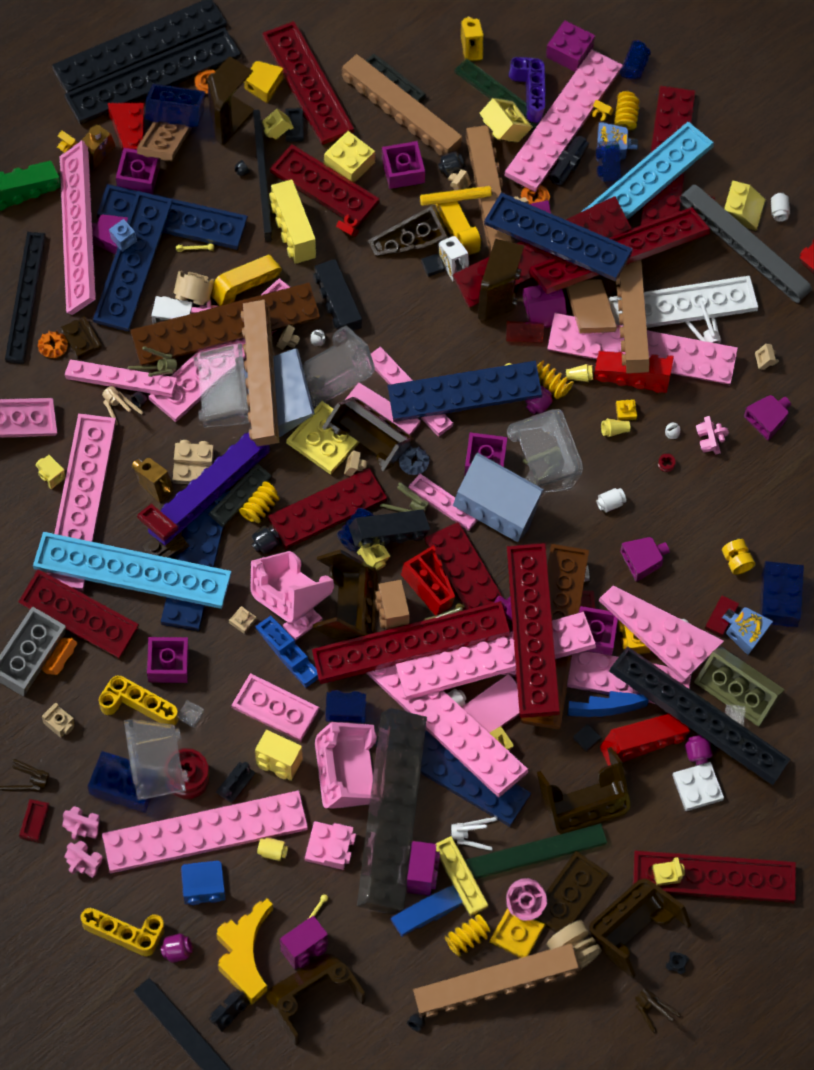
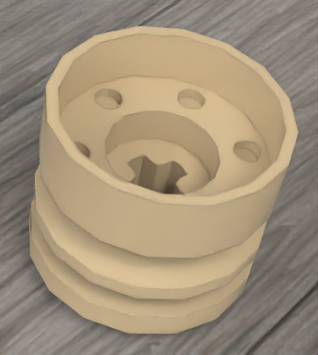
M581 920L564 927L547 942L550 950L572 944L575 947L580 969L590 964L602 950L599 945H595L596 941L594 938L585 940L590 932Z

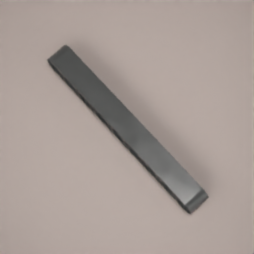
M692 185L680 196L681 203L687 209L692 207L712 231L791 300L799 303L812 291V287L807 280L700 187Z

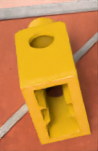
M467 17L461 21V41L465 61L483 60V33L479 19ZM470 40L475 42L474 46H471Z
M256 61L251 67L253 73L244 82V88L268 103L283 80V68Z

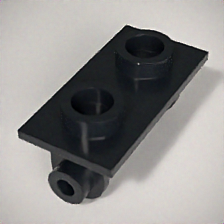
M239 762L216 793L230 803H233L256 772L250 769L251 766L247 762Z
M238 989L232 991L223 1001L227 1007L224 1008L222 1005H219L210 1014L209 1020L211 1023L216 1024L221 1032L250 1004L243 991L241 992Z

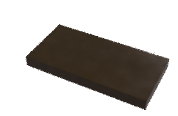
M576 851L546 891L547 905L542 914L535 919L555 933L576 922L608 878L609 873Z

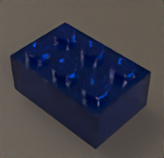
M152 84L146 98L145 119L152 122L161 121L172 125L182 124L187 127H198L204 113L206 91Z
M765 561L762 570L760 615L772 620V625L798 627L801 619L804 565Z
M101 751L87 786L88 792L91 796L146 813L159 780V771L157 768Z

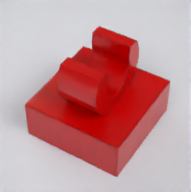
M347 214L344 222L339 220L336 227L356 237L359 231L355 227L358 226L359 220L355 219L350 224L351 216Z

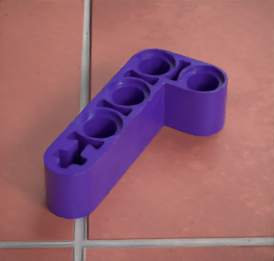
M515 57L511 61L509 77L515 81L526 82L527 119L538 123L542 120L545 108L544 62L536 58Z

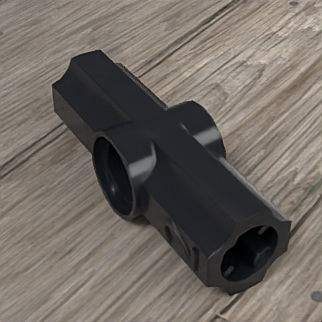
M576 136L568 149L562 151L556 166L549 175L552 183L563 185L569 174L577 169L581 157L589 147V142H587L586 138Z

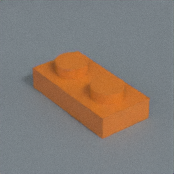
M61 638L41 670L46 674L58 675L63 670L67 659L73 654L77 642L72 638Z

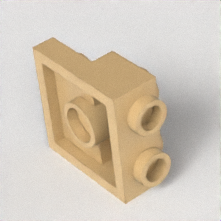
M181 440L180 443H175L172 482L174 484H189L193 479L198 478L205 468H209L213 464V445L206 441H201L199 444H191L188 440Z

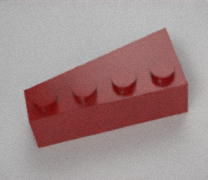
M598 352L593 379L600 382L616 383L620 386L627 385L637 389L653 390L656 393H667L674 356L667 355L666 359L659 358V355L651 354L649 357V372L626 373V366H622V352Z
M666 714L612 729L601 744L600 749L609 766L611 765L607 749L609 747H612L623 763L673 743L679 744L685 740L690 730L687 725L680 722L671 714Z

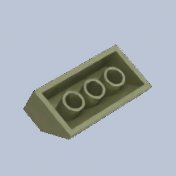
M721 646L711 653L694 681L695 684L758 727L774 708L785 690Z

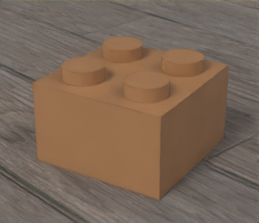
M396 580L378 584V591L375 592V604L377 611L380 613V627L389 630L409 625V611L402 581Z

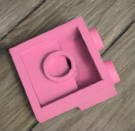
M314 821L305 861L344 870L345 863L349 864L351 859L350 845H354L356 839L353 827L336 823L329 825Z

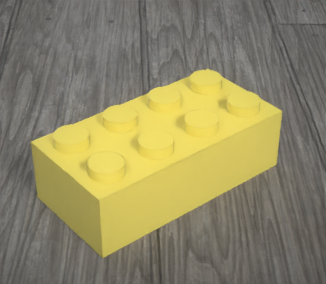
M293 180L271 185L272 193H269L271 200L270 208L272 213H275L277 216L275 218L277 227L282 229V240L284 243L287 242L289 258H293L295 264L316 258L315 236Z

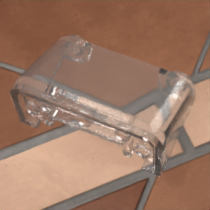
M347 326L338 329L334 333L332 338L334 346L305 362L300 357L311 402L315 406H318L321 401L326 403L368 379L374 373L375 366L368 344Z
M242 343L197 353V357H194V367L199 370L202 410H198L199 422L203 421L204 427L249 424Z
M549 410L511 423L507 428L508 438L512 442H520L530 471L525 478L526 480L544 489L543 493L572 489L582 475L583 465L562 410Z
M137 719L124 720L131 771L138 800L186 791L185 782H188L186 770H182L177 741L181 740L179 728L175 729V726L172 724Z

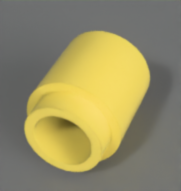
M267 837L266 839L261 838L257 854L262 855L264 858L281 861L282 858H286L288 846H285V841Z

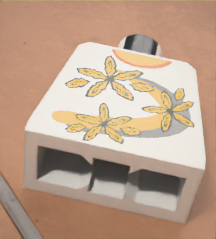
M453 236L443 239L438 244L442 263L454 282L455 280L452 275L469 267L468 252L457 237Z

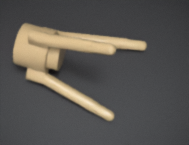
M114 386L104 390L102 396L105 400L103 403L107 407L111 418H116L111 405L116 406L119 403L128 412H131V409L128 407L129 405L139 414H143L142 410L128 400L120 391H117Z

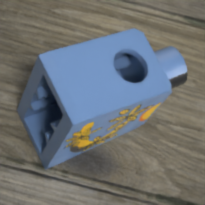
M599 122L597 161L625 159L627 149H637L638 139L627 138L628 129L626 127Z
M746 607L743 608L739 615L728 609L722 617L731 624L726 634L747 655H749L773 622Z

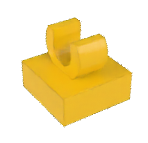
M595 100L593 106L597 109L593 111L592 116L596 118L597 114L601 112V121L604 122L607 114L612 115L614 108Z
M64 131L59 133L58 137L62 141L57 147L65 153L71 147L78 144L74 138Z
M635 400L616 401L618 420L637 419Z

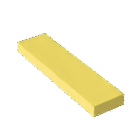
M452 836L436 843V851L440 852L439 859L469 915L472 916L488 908V904Z

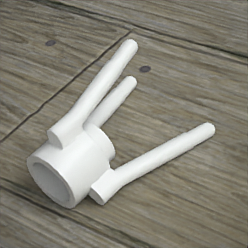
M700 301L709 328L704 332V337L690 322L685 323L700 341L720 344L721 337L718 332L715 317L712 318L711 324L704 302Z
M493 817L452 824V838L457 840V844L491 851L493 848L490 846L467 841L464 838H468V830L487 828L485 823L497 821V818Z

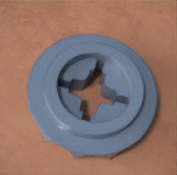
M410 446L399 458V465L407 474L418 475L428 468L429 456L419 446L417 448ZM417 455L416 457L418 461H415V463H413V466H411V459H413V457Z

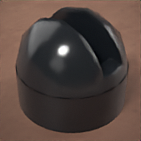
M243 160L235 165L234 171L239 176H244L250 172Z
M138 391L131 395V401L140 408L147 402V395H144V392Z
M419 1013L413 1014L407 1021L408 1026L417 1032H420L425 1025L424 1016L420 1018Z

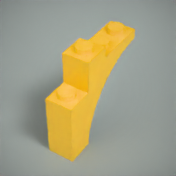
M268 899L263 902L259 901L248 916L246 914L240 918L238 925L232 920L228 923L225 922L217 929L218 932L216 933L217 940L230 952V954L226 953L219 959V971L236 989L245 993L251 1004H254L267 992V985L260 977L256 968L253 951L258 930L266 917L273 911V904Z

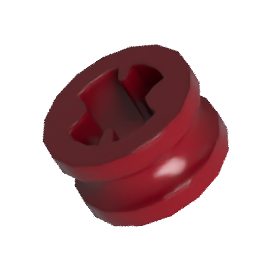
M671 454L660 456L658 462L660 470L670 472L674 469L675 458ZM669 460L670 465L667 464L666 466H664V461Z

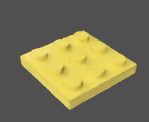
M321 401L314 409L315 415L302 422L286 441L288 445L331 475L360 442L349 434L339 436L332 431V428L326 430L322 428L333 408Z

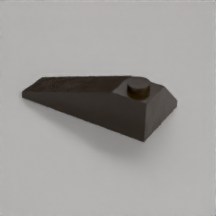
M430 206L369 239L368 242L377 257L432 246L448 236L438 213L433 206Z

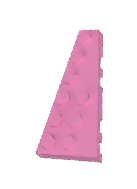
M612 586L599 599L616 618L683 681L724 642L615 586Z

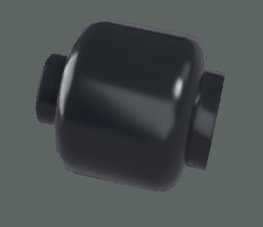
M456 151L442 155L440 158L441 163H438L441 174L445 173L447 177L452 173L458 174L460 170H464V167H466L462 154H458Z
M263 526L252 535L254 542L251 545L258 553L262 551L264 554H269L279 546L280 537L272 526L269 528Z

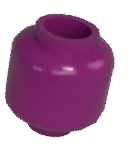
M540 386L542 398L525 400L526 408L533 414L536 412L543 414L552 403V394L543 386Z
M701 735L689 738V741L685 744L689 761H696V765L708 763L707 759L713 756L711 742Z
M184 934L166 937L163 946H161L162 956L164 958L167 957L171 963L186 960L189 958L190 953L193 952L191 940Z

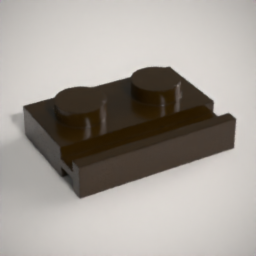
M85 316L80 320H74L60 327L62 334H64L77 359L94 352L97 348H102L100 341Z
M181 533L176 535L166 545L156 538L143 545L147 554L171 559L190 547Z

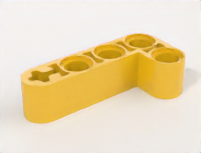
M458 201L435 204L450 236L457 237L468 252V256L479 252L481 243L479 232L476 227H470Z
M271 255L256 259L219 275L214 281L211 297L219 306L233 303L236 294L276 278L281 273L282 268Z
M123 676L113 677L99 697L100 709L106 715L114 714L120 705L124 703L166 727H173L178 722V711L175 705ZM118 685L123 686L120 690L114 689ZM135 694L140 695L138 699L131 698ZM106 701H112V702H113V703H112L111 705H109V706L104 705V703H105ZM150 704L157 705L155 708H148Z
M87 908L81 914L82 925L86 931L142 956L152 955L164 934V923L159 915L149 916L142 928L139 929L93 908ZM154 923L160 925L156 930L150 929V926ZM107 925L114 926V929L111 931L104 930ZM125 933L133 935L128 940L122 938ZM144 941H149L151 943V945L147 948H143L140 946L141 943Z

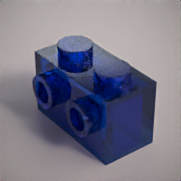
M616 140L598 142V148H596V158L599 159V166H597L598 177L603 182L620 180L619 144Z
M334 690L327 692L326 722L365 723L366 694H362L359 691L343 693Z

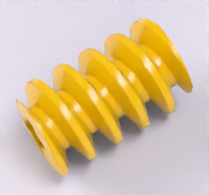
M623 91L618 94L614 125L626 127L628 131L635 130L637 127L636 122L638 120L640 100L635 97L634 93Z
M545 360L537 365L540 386L543 385L552 395L554 394L556 399H560L572 388L573 381L566 384L568 378L564 377L561 380V372L554 375L556 369L553 368L549 371L551 365L547 364L544 367Z
M263 482L262 486H259L257 491L253 493V497H250L248 502L244 503L243 508L239 509L240 514L251 522L260 523L261 520L258 516L262 518L266 516L263 510L270 512L268 505L274 507L275 503L273 500H280L277 490L270 483Z
M479 914L475 916V920L469 919L468 924L463 923L462 929L457 927L455 928V933L449 932L448 937L445 936L448 946L458 957L461 956L460 949L465 953L468 952L466 945L474 948V940L480 944V936L486 940L488 939L487 932L490 933V929Z

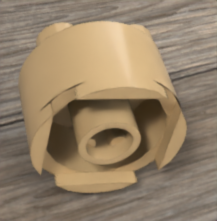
M178 271L173 292L176 294L175 298L184 301L189 298L193 299L195 304L204 305V303L210 300L214 279L212 278L208 281L207 276L193 272L183 275V271Z

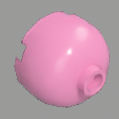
M523 878L515 881L509 887L506 895V904L513 916L515 915L521 920H533L542 914L547 905V896L542 885L536 880Z

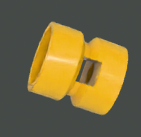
M744 539L731 541L722 548L723 555L729 561L728 565L734 575L745 573L755 566L752 555L747 553L749 549Z

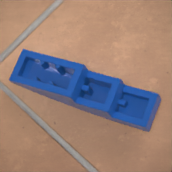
M271 615L255 626L275 654L305 688L319 679L317 670L308 661L307 655L295 644V640Z
M610 691L609 698L590 696L588 703L569 701L567 716L595 717L621 714L647 707L649 700L642 694Z
M453 885L398 913L391 918V922L401 937L417 927L420 929L434 919L437 921L463 905V902Z

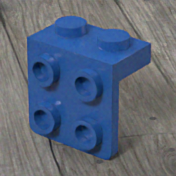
M220 861L184 864L181 866L185 904L196 905L202 902L225 900Z

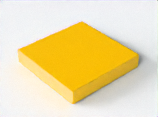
M507 909L490 942L519 958L527 957L545 925L535 919L521 920L515 915L513 916L509 909Z

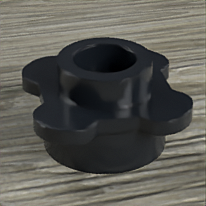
M672 951L669 954L670 960L666 963L667 970H674L678 974H684L686 971L685 965L689 961L688 956Z

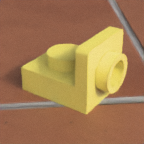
M674 858L673 862L656 864L652 867L657 886L680 883L682 875H685L683 863H679L678 858Z

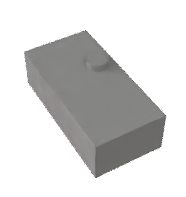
M32 606L0 654V683L24 697L53 650L65 635L66 626Z

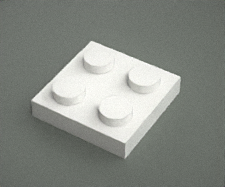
M711 762L677 771L672 775L685 811L720 802L724 799Z

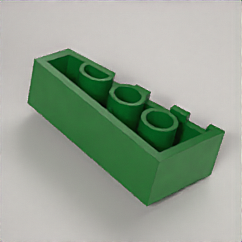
M52 161L29 165L28 169L25 170L20 167L15 168L13 172L6 174L1 171L0 211L6 209V207L20 204L25 200L37 198L41 194L53 192L60 188V179Z

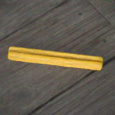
M490 186L424 194L420 195V203L422 206L491 197L492 190Z

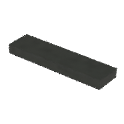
M372 54L366 60V62L419 103L426 98V94L377 55Z
M257 463L208 515L223 527L243 507L244 503L248 502V499L252 497L258 487L271 478V475Z

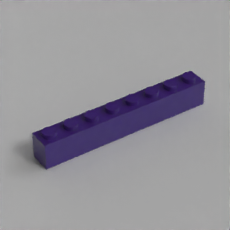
M249 432L243 434L235 445H231L225 454L219 456L209 468H205L198 478L193 479L183 491H179L172 501L162 507L160 511L178 526V531L165 541L149 528L148 533L162 544H168L270 452L269 445L257 447L255 442L251 441Z

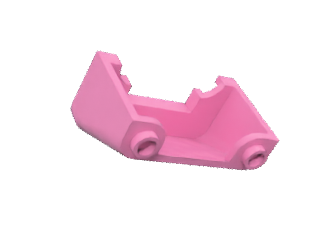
M291 551L252 560L250 587L253 597L289 623L299 620L333 592V579L328 576H322L319 582H314L300 572L301 560Z
M331 722L317 734L315 749L322 802L325 808L335 809L376 804L384 800V788H382L381 784L374 783L369 752V749L377 740L374 725Z

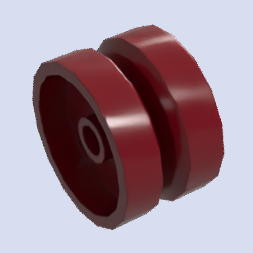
M181 749L169 756L165 763V777L168 789L174 796L181 799H193L206 791L209 785V766L206 758L200 752L194 749Z

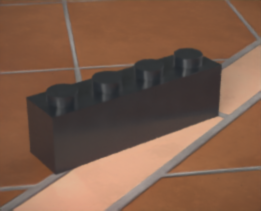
M336 259L315 265L313 279L320 286L319 292L322 299H326V308L329 314L332 313L335 329H339L342 335L362 328V318Z
M423 509L358 517L349 525L355 547L363 546L364 548L376 544L383 546L391 542L420 541L430 531Z

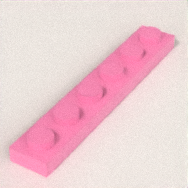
M381 347L366 357V361L389 385L413 381ZM445 414L420 417L438 437L453 426V422Z
M71 359L65 372V378L70 380L114 386L116 388L173 397L178 383L175 377L164 375L149 377V373Z

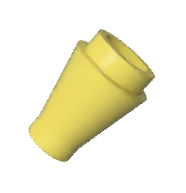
M585 364L566 369L567 380L583 382L593 380V366Z
M607 418L601 423V431L603 436L607 435V437L630 432L629 421Z

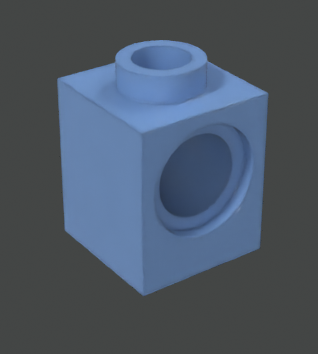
M124 219L109 229L112 241L122 252L137 242L135 231Z

